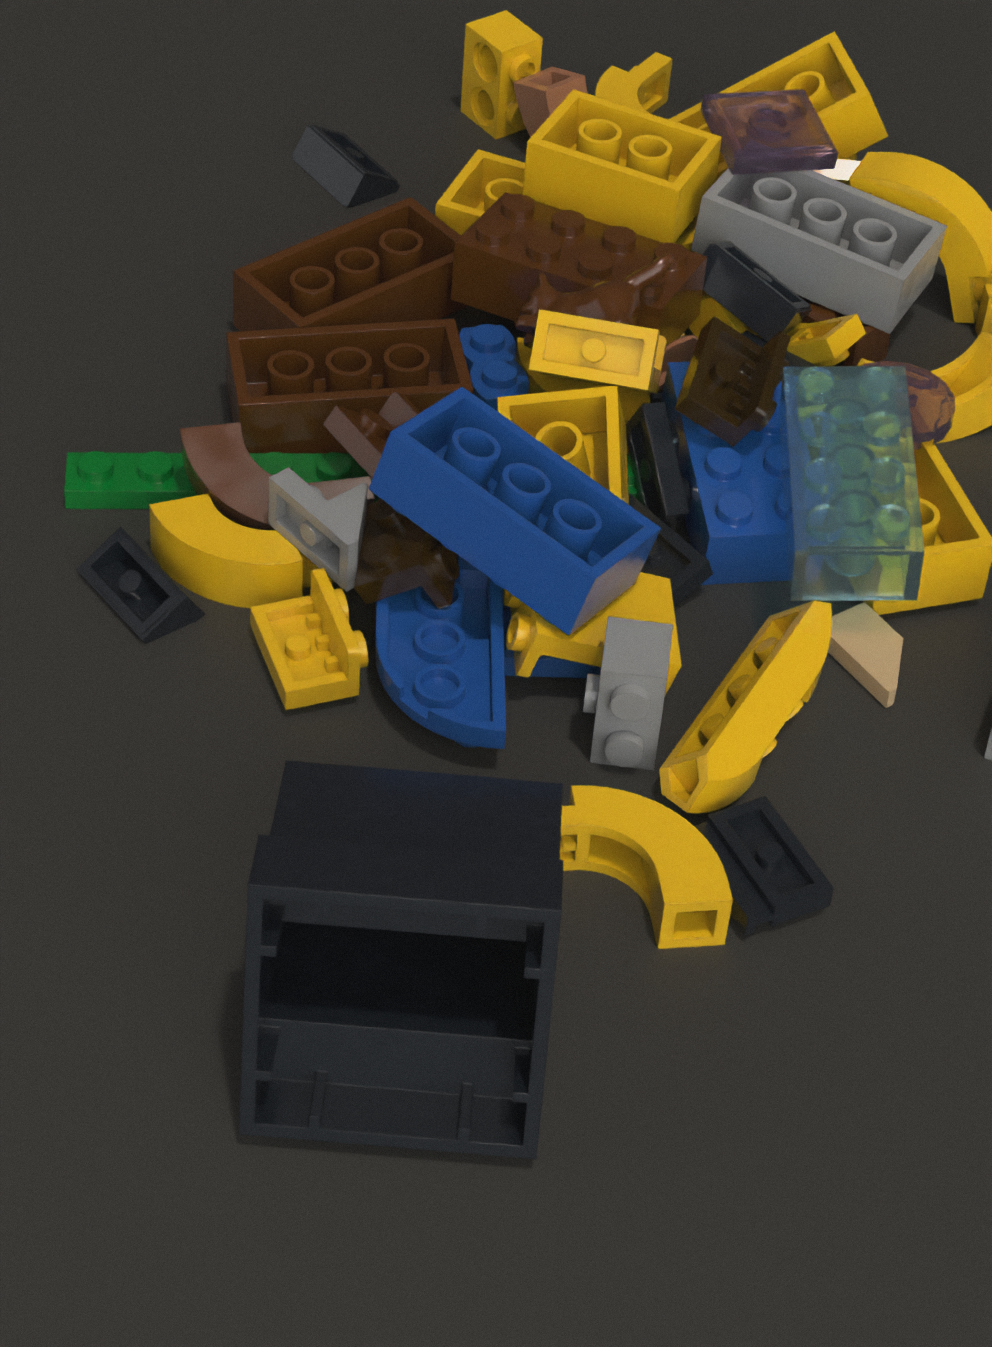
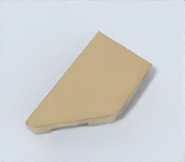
M865 602L832 616V631L828 653L885 708L894 704L904 638Z

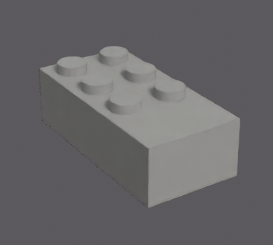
M748 145L702 196L691 250L703 255L710 244L730 241L795 294L810 300L812 303H818L846 316L858 314L862 323L890 334L932 280L947 225Z

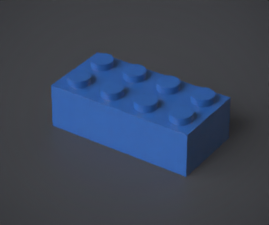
M690 361L668 362L661 402H665L669 422L676 426L679 437V449L676 456L681 477L686 478L691 490V506L689 514L684 519L690 545L709 561L713 575L701 585L817 579L829 529L787 375L785 374L782 381L775 388L772 399L777 402V407L768 424L760 432L751 430L733 447L675 410Z
M464 387L455 390L390 432L369 486L371 492L388 503L397 513L406 516L440 541L445 548L458 554L488 576L497 586L510 592L540 614L543 619L555 625L568 636L635 584L661 530V527Z

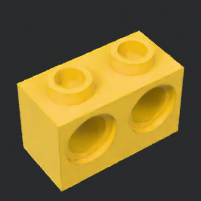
M507 10L465 24L460 111L495 140L526 129L518 107L513 82L538 73L541 68L543 38Z

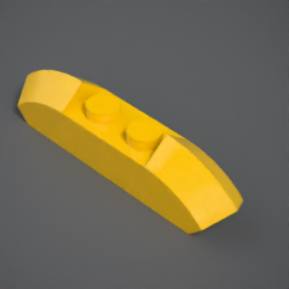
M813 600L773 614L766 619L660 767V785L663 796L686 813H707L730 805L749 789L755 781L762 758L775 748L777 744L776 735L785 722L799 712L803 702L808 703L816 688L831 639V603Z

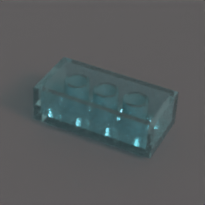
M905 366L783 367L779 425L791 601L917 600L924 557V542Z

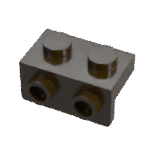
M714 316L700 331L675 410L733 447L751 430L760 432L768 424L777 407V402L772 398L775 388L782 381L789 367V362L784 358L791 337L780 330L761 347Z
M380 498L377 502L369 504L354 588L364 602L369 604L422 586L436 607L441 609L452 604L455 579L459 577V555L445 548L440 541L406 516L397 513L388 503Z

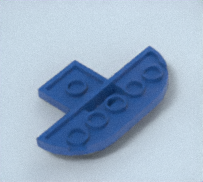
M459 556V577L455 579L452 604L450 606L438 609L422 586L376 601V668L381 683L392 701L406 715L423 727L438 735L454 740L463 747L505 749V676H516L514 651L508 650L506 647V635L511 620L510 607L503 604L504 588L497 586L488 576ZM543 655L538 658L530 677L587 678L588 673L600 675L601 667Z

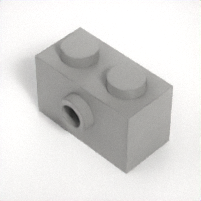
M608 616L601 674L588 673L583 712L596 714L590 763L654 771L668 677L673 624Z

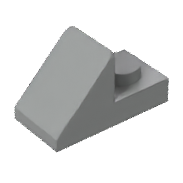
M289 467L270 476L268 524L318 568H324L327 575L346 592L354 588L366 524L368 485L361 483L328 501L317 487L306 483Z

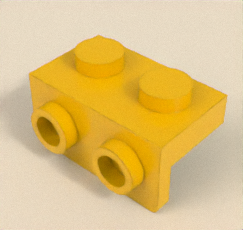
M324 568L311 570L309 596L250 607V626L285 710L359 695L360 668L368 666L366 641L360 630L352 631L349 624V609L346 596L341 588L333 589Z

